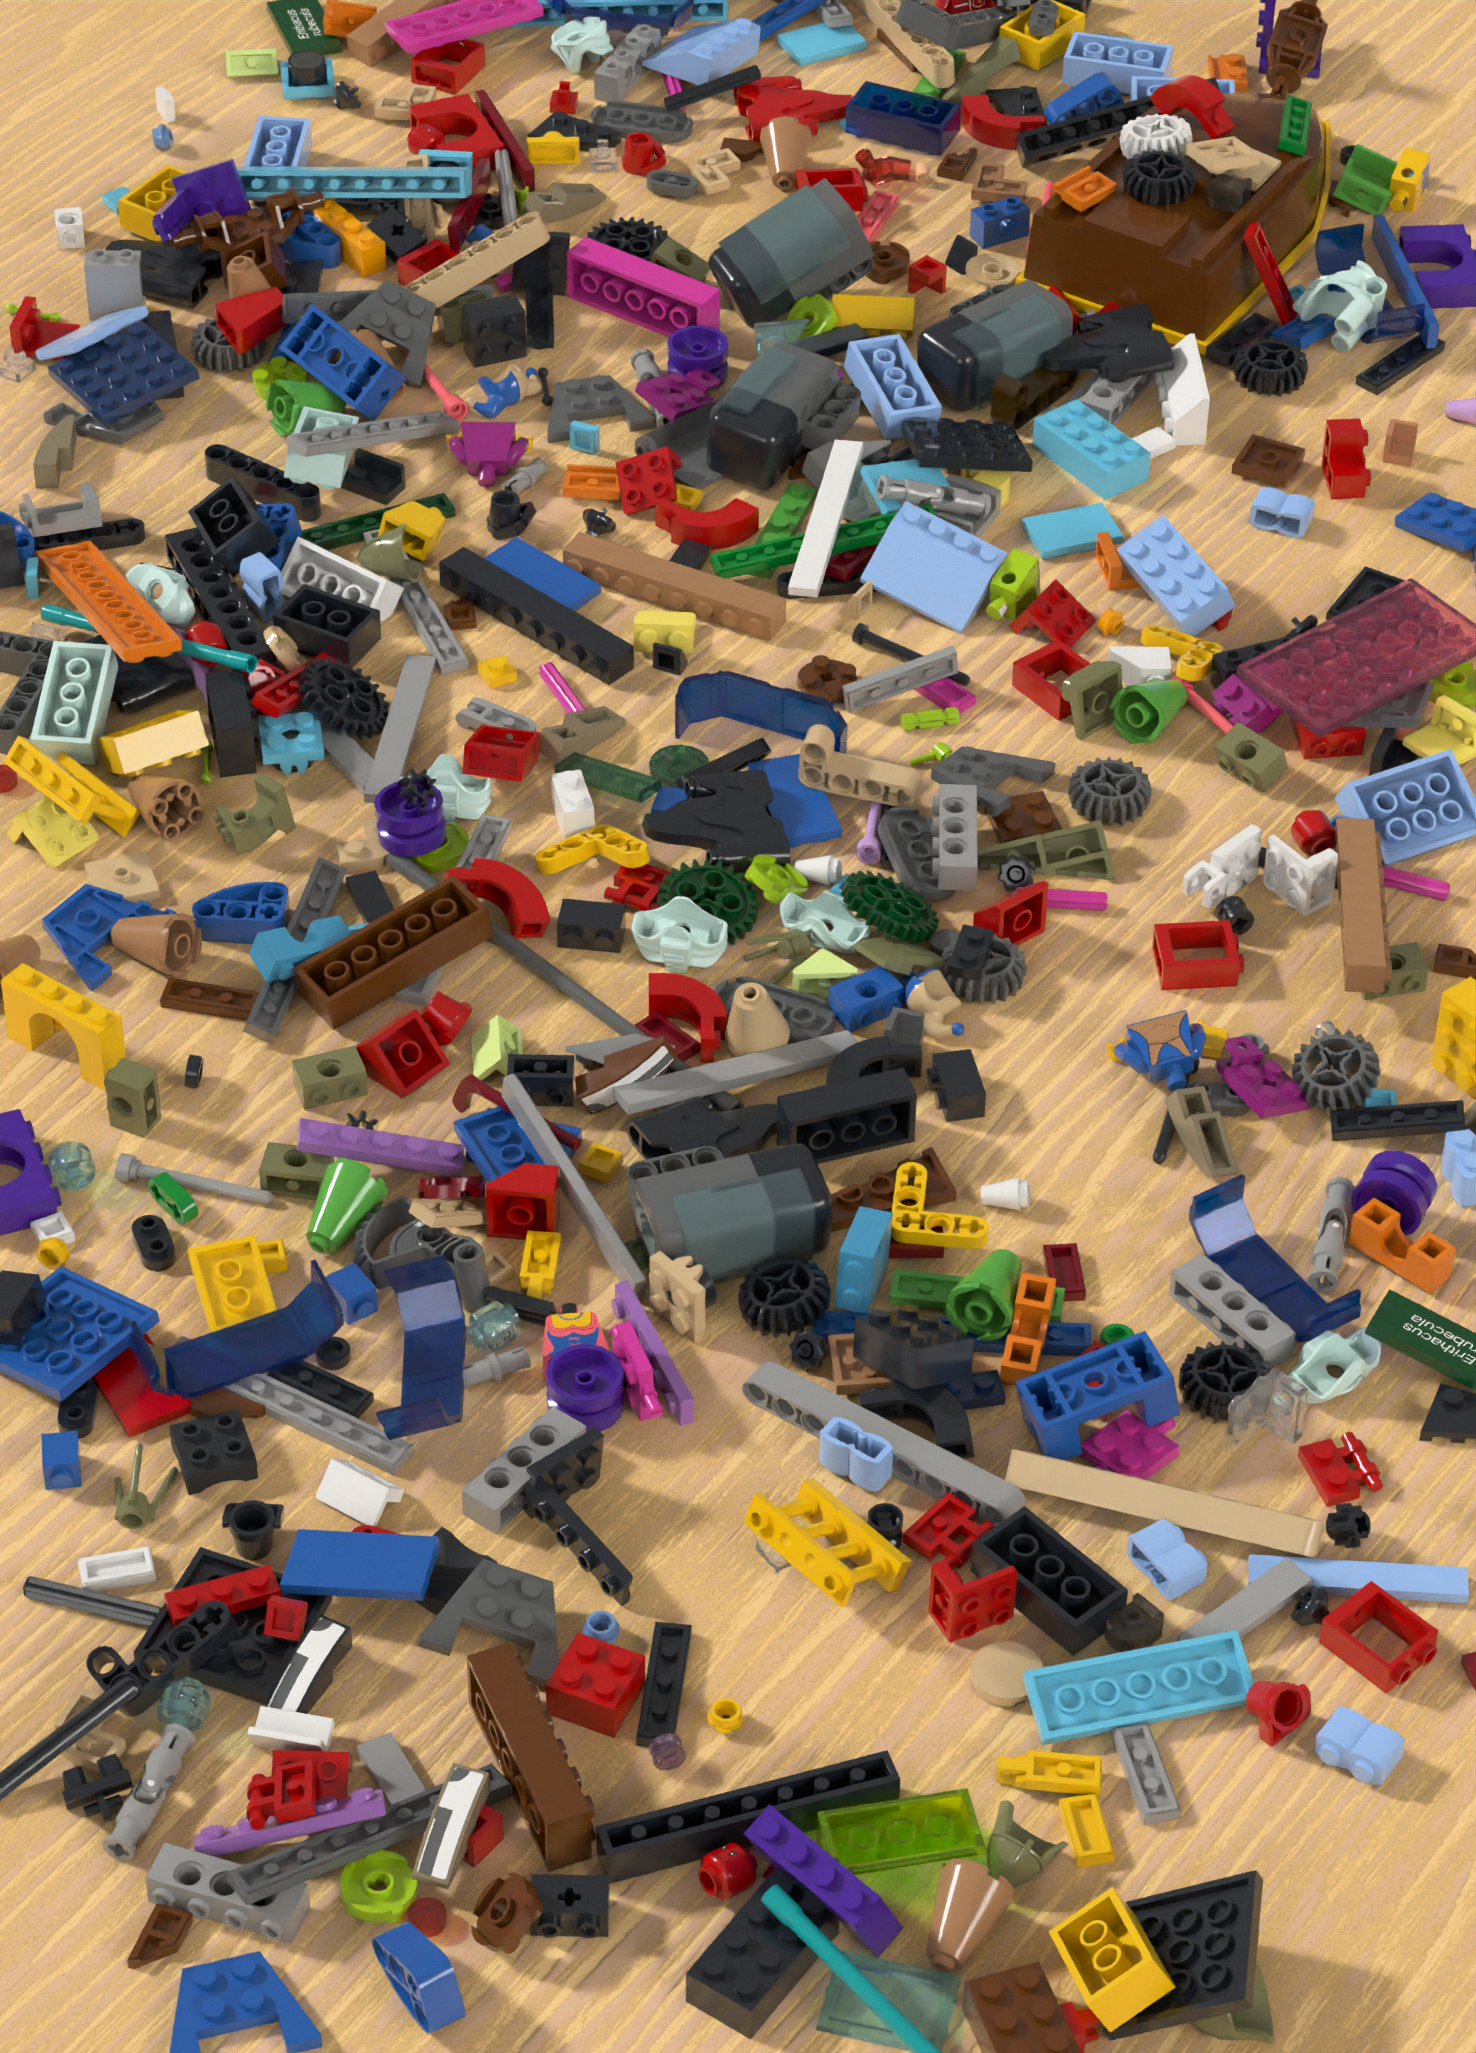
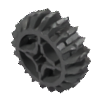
M216 316L215 319H206L205 323H199L198 328L193 330L191 341L195 361L200 362L202 367L208 366L210 371L218 369L219 373L222 371H229L231 373L232 370L242 372L244 367L252 368V364L259 363V359L264 357L266 339H264L245 353L238 354L217 327Z
M1097 757L1095 762L1085 761L1084 766H1077L1076 772L1072 773L1070 778L1068 795L1071 807L1077 810L1079 816L1085 815L1087 821L1093 819L1101 820V822L1109 823L1111 826L1115 822L1123 825L1125 820L1134 822L1136 817L1143 816V812L1148 809L1152 788L1150 787L1151 782L1148 780V774L1142 772V767H1134L1133 761L1124 763L1121 758L1111 760L1108 757L1107 760H1101Z
M998 934L994 935V940L979 981L948 975V964L957 940H951L949 947L944 948L942 954L944 962L940 971L956 997H965L968 1003L975 1000L979 1001L981 1005L983 1001H989L994 1005L997 999L1006 1002L1008 996H1015L1016 991L1022 988L1027 967L1025 965L1024 952L1019 950L1018 944H1011L1010 938L1000 939Z
M1337 1028L1333 1035H1328L1323 1030L1321 1038L1317 1039L1311 1036V1044H1301V1053L1294 1054L1295 1064L1291 1065L1292 1081L1299 1084L1298 1088L1302 1089L1301 1094H1306L1305 1099L1310 1107L1317 1105L1321 1112L1327 1107H1330L1331 1111L1337 1110L1338 1107L1349 1109L1352 1103L1361 1106V1097L1371 1098V1089L1377 1088V1078L1381 1074L1378 1054L1375 1053L1374 1047L1370 1042H1366L1361 1034L1354 1037L1350 1029L1344 1035H1341Z

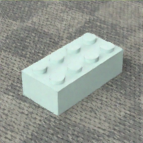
M304 406L293 434L358 424L359 417ZM288 447L284 477L300 484L307 482L316 483L324 489L341 488L354 449L305 457Z
M53 642L30 740L55 761L61 751H63L80 764L96 765L100 748L96 738L103 736L118 671L115 651L110 645Z

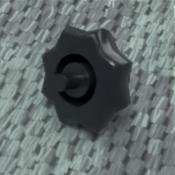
M338 82L336 85V97L333 100L338 109L341 110L345 107L351 109L359 108L362 103L355 94L359 88L355 86L352 89L346 82Z
M592 508L583 511L582 517L586 524V534L598 537L601 534L610 533L616 529V523L612 518L606 516L608 511L606 508H602L601 512Z
M1311 614L1301 623L1294 617L1291 621L1296 627L1286 637L1317 630L1318 620L1316 616Z
M1011 854L1006 861L999 863L1000 872L997 879L1003 883L1006 891L1034 884L1033 875L1036 868L1029 863L1027 856L1017 857Z
M814 1328L806 1331L797 1330L794 1340L789 1344L792 1352V1361L798 1363L804 1371L810 1368L819 1369L822 1366L823 1360L828 1355L826 1338L819 1335Z
M1314 1585L1303 1595L1298 1592L1294 1596L1298 1602L1295 1604V1608L1290 1616L1293 1621L1302 1626L1312 1623L1322 1626V1619L1330 1614L1327 1607L1328 1593L1320 1586Z

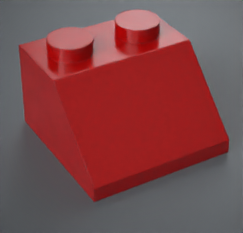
M1041 881L1022 887L987 907L981 908L974 913L973 926L994 930V935L998 934L1000 939L1010 938L1011 944H1018V946L1043 933L1046 923L1048 883Z
M417 1009L397 1016L356 1045L367 1075L400 1098H404L450 1065L449 1060Z
M525 1163L486 1184L487 1237L526 1240L528 1230L557 1231L560 1216L559 1166Z

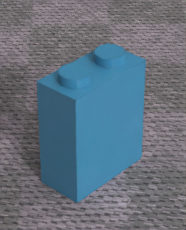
M859 1206L839 1251L835 1308L863 1314L869 1313L888 1269L893 1213Z

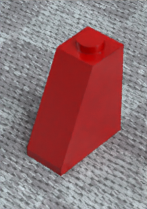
M277 287L215 303L217 327L238 354L245 353L289 324H285L282 321L283 294Z

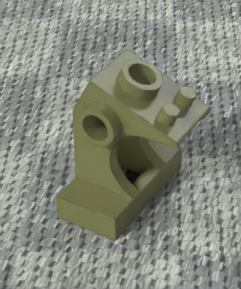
M261 773L254 779L258 799L256 804L249 810L239 809L231 812L219 804L215 805L218 814L213 816L216 823L221 822V825L217 826L218 832L222 834L227 846L233 844L239 855L258 848L277 830L289 834L296 827L284 786L264 773Z

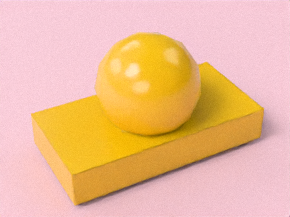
M556 131L547 132L543 137H527V158L532 165L580 164L579 137H564Z

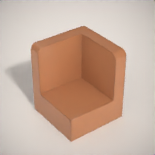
M1390 419L1382 462L1411 466L1416 446L1417 423Z

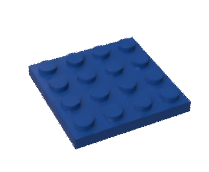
M60 1266L41 1281L47 1296L45 1307L40 1310L30 1330L26 1332L19 1345L0 1344V1372L62 1402L159 1323L158 1312Z

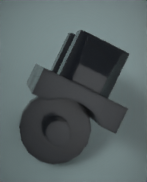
M111 1754L97 1760L102 1777L100 1779L87 1783L82 1766L62 1772L65 1788L62 1794L67 1810L97 1801L83 1807L86 1817L101 1813L104 1822L112 1820L109 1809L121 1806L123 1803L120 1794L106 1799L105 1797L133 1788L129 1770L123 1769L116 1754Z

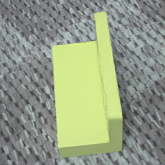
M276 48L225 51L227 78L278 76Z
M496 1015L471 1036L473 1075L481 1081L496 1069L507 1076L508 1054H523L521 1029L500 1015Z

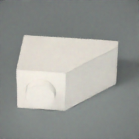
M1109 647L1108 661L1113 660L1121 664L1122 682L1128 686L1170 680L1171 660L1169 647Z

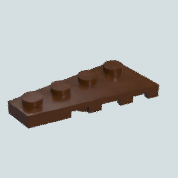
M930 1147L922 1151V1156L917 1159L911 1160L907 1158L898 1162L897 1168L885 1174L879 1171L871 1175L870 1180L860 1186L854 1183L831 1194L833 1201L831 1232L850 1228L859 1206L892 1212L897 1170L902 1164L907 1162L919 1163L927 1170L924 1209L956 1201L957 1191L935 1151ZM909 1178L908 1186H914L915 1178ZM904 1199L901 1201V1203L906 1206H913L917 1204V1202L912 1199Z

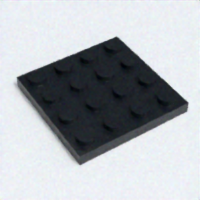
M911 417L910 421H902L901 432L919 467L1032 472L1033 460L1013 426L1006 421L998 420L993 421V424H985L979 420L968 419L963 423L955 422L949 418L927 421V419L922 417Z
M200 1547L172 1591L261 1566ZM273 1571L280 1587L283 1573ZM281 1590V1597L308 1602L304 1634L319 1613L322 1615L325 1613L333 1599V1596L282 1593ZM165 1603L134 1650V1660L174 1629ZM267 1604L233 1613L232 1615L238 1627L236 1636L187 1676L186 1679L265 1704L282 1669L299 1642L264 1635ZM219 1620L214 1622L216 1626L221 1623ZM203 1631L200 1632V1635L204 1638L206 1636ZM195 1641L185 1643L181 1648V1652L191 1650L195 1645ZM159 1665L156 1669L164 1671L166 1665Z
M1257 1870L1125 1902L1136 1915L1175 1988L1112 2032H1109L1103 2026V2032L1110 2041L1252 2008L1263 1878Z

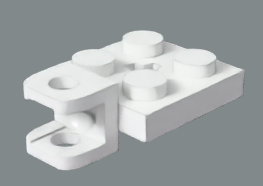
M1251 824L1212 851L1210 864L1202 860L1193 866L1184 875L1182 893L1186 896H1192L1199 890L1202 891L1203 902L1201 905L1211 908L1219 904L1223 899L1233 896L1237 890L1247 883L1253 882L1258 874L1262 829Z

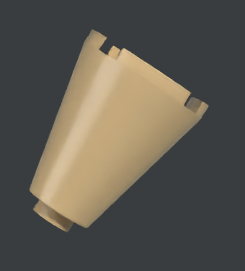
M754 982L741 985L734 994L725 1031V1041L730 1053L734 1057H739L786 1045L790 1038L789 1025L765 988Z

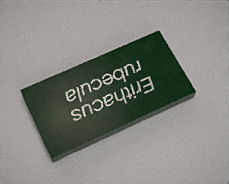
M276 0L266 2L267 11L290 55L304 50L316 51L322 55L342 52V44L339 38L324 34V10L318 0Z
M1389 1289L1364 1333L1476 1391V1333Z

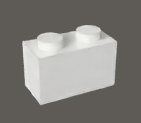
M574 770L551 774V803L563 838H569L595 826L594 806L582 771Z

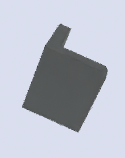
M893 1007L884 1030V1037L888 1036V1044L922 1046L924 1040V1013Z

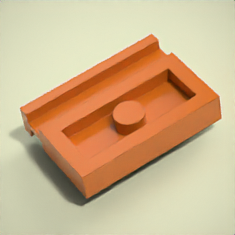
M1230 53L1219 55V58H1212V55H1208L1209 79L1216 77V79L1235 80V91L1248 90L1245 55Z
M1087 165L1053 184L1052 194L1056 195L1058 193L1061 195V200L1082 212L1115 192L1118 184L1098 171L1092 172L1091 166Z
M567 464L563 483V497L601 499L603 501L620 500L621 494L616 467Z

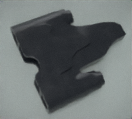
M116 240L106 247V251H121L124 249L141 251L143 295L192 308L196 307L208 293V287L204 283L207 280L219 279L223 276L221 252L210 248L205 252H200L195 243L174 250L169 240L163 242Z
M1147 302L1085 316L1082 318V321H1077L1079 334L1070 337L1058 346L1040 351L1041 363L1046 370L1098 369L1101 380L1106 379L1107 381H1116L1174 369L1173 354L1163 332L1152 330V323L1155 319Z
M100 634L83 642L109 645ZM115 652L118 671L110 702L116 701L122 713L140 711L195 688V679L191 669L174 652L167 657H146L143 661L137 663L124 662Z
M763 769L692 775L690 778H686L684 782L685 795L692 799L679 801L664 811L647 813L642 822L645 836L666 844L706 850V859H709L711 866L715 867L718 861H721L722 869L724 870L731 865L733 866V871L748 870L755 856L761 854L776 857L775 864L785 867L786 863L790 864V847L783 824L780 819L770 816L766 809V805L773 801V793L766 772Z
M696 1096L629 1119L626 1122V1131L632 1145L645 1160L703 1146L717 1148L722 1153L724 1159L760 1151L768 1139L777 1133V1105L760 1104L736 1110L717 1112L713 1111V1106L707 1097Z

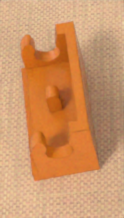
M327 0L323 17L324 34L346 38L349 33L377 14V7L338 0Z

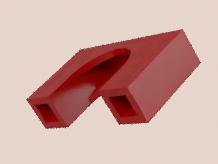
M468 93L410 105L411 129L424 123L430 124L444 135H462L467 137L461 140L436 145V150L473 152V171L480 158H489L490 171L496 170L494 153L496 150H507L504 141H500L495 128H491L486 115H482L477 102H474Z

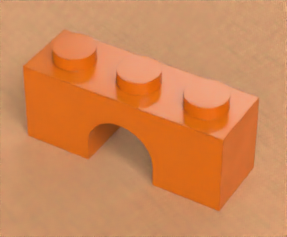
M1372 1198L1353 1214L1349 1244L1429 1294H1432L1451 1277L1456 1247L1429 1231L1413 1243L1401 1230V1214L1379 1200Z
M1022 1272L1015 1301L1010 1334L1007 1336L1001 1363V1383L1016 1386V1381L1038 1373L1055 1298V1278Z

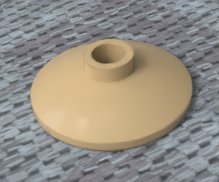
M984 253L972 257L967 262L966 274L976 283L997 286L1013 282L1019 275V265L1009 256L998 253Z

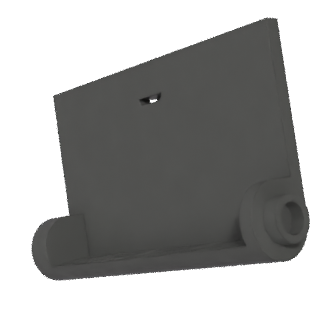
M730 394L638 437L635 441L636 456L668 446L681 457L682 468L673 470L675 482L701 489L724 478L722 474L709 469L706 457L710 420Z

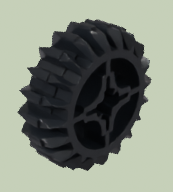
M1154 149L1151 152L1142 151L1141 155L1134 154L1133 158L1128 159L1125 170H1123L1124 190L1128 192V196L1135 197V201H1144L1145 205L1149 203L1155 204V206L1163 204L1165 207L1170 203L1177 205L1178 201H1186V198L1192 195L1194 186H1196L1195 166L1191 164L1190 159H1184L1182 154L1175 155L1174 151L1170 153L1164 150L1155 151Z
M1260 338L1259 341L1250 340L1249 344H1242L1241 349H1238L1235 355L1233 370L1235 381L1240 383V387L1248 388V392L1256 391L1258 395L1268 394L1269 397L1271 394H1276L1281 397L1282 393L1291 394L1292 390H1299L1300 385H1304L1308 365L1306 354L1301 352L1300 347H1293L1292 342L1284 343L1282 339L1276 341L1272 338L1270 340Z
M793 1255L788 1260H783L780 1256L775 1262L766 1260L765 1266H754L753 1274H746L745 1281L739 1284L738 1304L742 1317L751 1326L753 1331L759 1330L763 1336L772 1333L777 1338L781 1333H786L790 1337L792 1332L797 1330L804 1331L806 1326L815 1327L816 1319H823L825 1310L830 1308L831 1289L827 1276L817 1266L816 1262L809 1263L806 1257L798 1261Z
M1222 1340L1217 1346L1208 1341L1205 1349L1196 1346L1193 1354H1187L1179 1372L1178 1388L1180 1389L1179 1393L1182 1394L1183 1403L1189 1404L1191 1412L1200 1411L1202 1419L1212 1417L1215 1424L1219 1420H1226L1230 1425L1234 1419L1244 1424L1247 1416L1256 1419L1259 1411H1265V1407L1272 1397L1274 1378L1270 1371L1269 1362L1262 1361L1261 1353H1252L1250 1345L1245 1348L1238 1347L1237 1341L1233 1345H1226Z

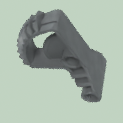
M405 1196L397 1197L385 1206H375V1213L366 1214V1221L361 1222L360 1229L355 1232L353 1261L377 1289H383L427 1273H432L441 1283H445L452 1293H457L461 1296L465 1311L479 1314L489 1310L490 1306H488V1300H486L485 1296L490 1282L484 1250L473 1238L453 1234L445 1227H429L409 1213L412 1201ZM403 1226L390 1242L389 1256L373 1260L372 1257L379 1244L390 1233Z

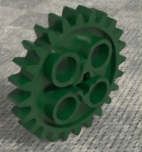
M693 859L691 867L682 862L680 870L671 868L670 876L665 875L663 877V882L659 885L656 906L660 908L677 896L690 898L702 910L726 921L728 925L727 941L734 945L736 937L743 940L746 931H752L753 924L756 923L759 901L756 900L757 891L751 890L752 883L750 881L742 882L743 872L734 875L732 874V865L724 870L722 869L721 861H718L714 867L711 866L709 859H706L704 865L701 866L696 859ZM679 926L685 928L689 933L691 932L688 927Z
M868 870L866 874L858 871L857 874L851 873L842 887L841 896L844 897L842 901L849 904L847 909L857 912L856 918L866 920V926L873 925L876 927V932H886L888 938L894 936L900 942H903L905 938L911 944L915 940L922 944L924 940L927 942L930 940L932 934L935 933L939 926L938 922L940 919L936 917L937 912L931 910L933 905L923 902L925 897L915 895V890L905 888L903 882H894L891 876L885 878L879 872L875 876Z

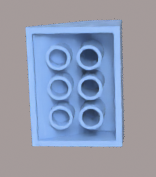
M740 18L693 27L643 60L642 66L701 85L729 74L757 55L761 26L752 23L749 19Z
M905 501L888 526L864 570L860 582L865 584L868 580L872 581L873 589L962 634L990 594L991 579L1007 558L1008 553Z
M1452 749L1346 783L1334 798L1342 815L1349 818L1374 819L1375 831L1381 832L1380 849H1382V865L1389 866L1476 836V798Z

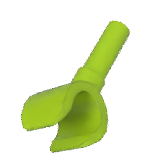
M527 186L522 191L516 190V187H514L515 201L519 206L521 217L526 214L523 212V208L529 192Z
M939 742L933 747L932 752L909 759L911 767L928 761L937 760L941 762L953 750L947 744Z

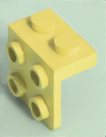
M642 610L637 613V616H634L635 652L653 653V644L656 642L681 649L686 654H693L696 615L694 613Z
M1442 695L1436 700L1431 723L1405 736L1402 745L1411 750L1413 754L1423 758L1452 749L1458 764L1461 765L1476 757V713L1448 696Z
M47 796L37 802L35 808L30 811L23 810L11 820L13 825L7 832V836L13 843L26 836L52 868L59 867L95 844L99 839L98 833L89 821L87 824L78 821Z

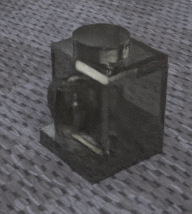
M1223 173L1218 174L1208 184L1209 206L1236 214L1250 200L1252 179L1246 178L1243 180Z
M1136 1593L1129 1604L1106 1619L1104 1639L1107 1640L1114 1650L1120 1652L1149 1647L1162 1637L1164 1613L1141 1594Z

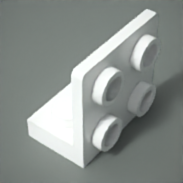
M1271 835L1267 840L1263 883L1269 890L1276 893L1289 906L1305 917L1333 902L1338 854L1331 848H1328L1306 860L1277 836Z

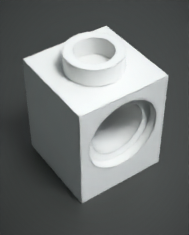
M81 207L54 209L58 249L85 247Z

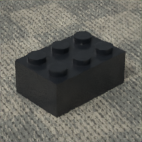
M234 476L188 511L215 558L233 577L240 572L242 559L258 552L262 554L267 553L279 542L253 497Z
M303 584L272 615L273 625L280 627L297 644V651L299 653L314 658L324 652L334 659L340 658L345 665L350 662L352 668L381 639L380 610L307 584Z
M239 670L205 673L209 724L220 778L257 773L256 761L261 760L259 742H254L259 737L258 720L255 718V707L251 704L253 699H251L250 682L243 680L242 671Z
M900 1305L898 1310L892 1311L872 1310L869 1312V1315L855 1317L853 1357L913 1389L971 1379L974 1338L960 1332V1328L947 1325L939 1321L938 1317L919 1311V1308L914 1305Z

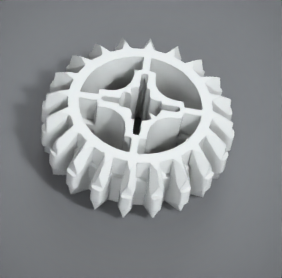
M1168 114L1146 115V117H1137L1136 120H1130L1128 124L1123 126L1120 136L1121 150L1123 156L1127 157V160L1133 158L1134 154L1141 155L1142 151L1151 152L1152 149L1155 151L1164 150L1169 153L1174 151L1175 155H1187L1186 144L1193 142L1189 123L1185 122V119H1178L1177 116H1168Z

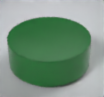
M1110 1324L1102 1329L1100 1343L1108 1346L1135 1334L1126 1325Z

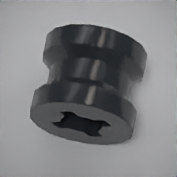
M1230 896L1223 899L1215 909L1217 919L1219 921L1230 920L1232 932L1238 935L1247 932L1254 923L1253 914L1246 908L1245 902L1239 896Z

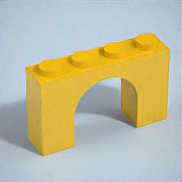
M24 963L20 964L1 980L8 1038L33 1051L54 1034L52 1019L54 1018L64 1026L76 1044L81 1078L106 1091L104 1086L106 1073L109 1069L114 1068L122 1057L126 1059L122 1016Z

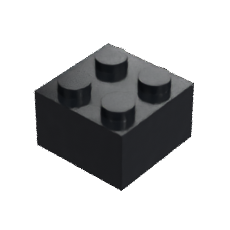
M515 294L462 304L463 349L474 368L526 357L525 310Z

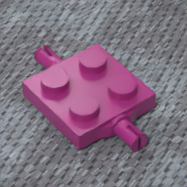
M628 1321L614 1325L610 1329V1334L614 1338L612 1341L614 1354L622 1363L624 1396L629 1409H635L640 1421L657 1418L663 1414L664 1409L657 1398L656 1390H654L653 1368L631 1322Z
M1127 1409L1082 1442L1083 1454L1079 1456L1091 1463L1095 1468L1147 1480L1179 1456V1445L1164 1435L1175 1427V1421L1171 1418L1147 1427L1141 1418Z

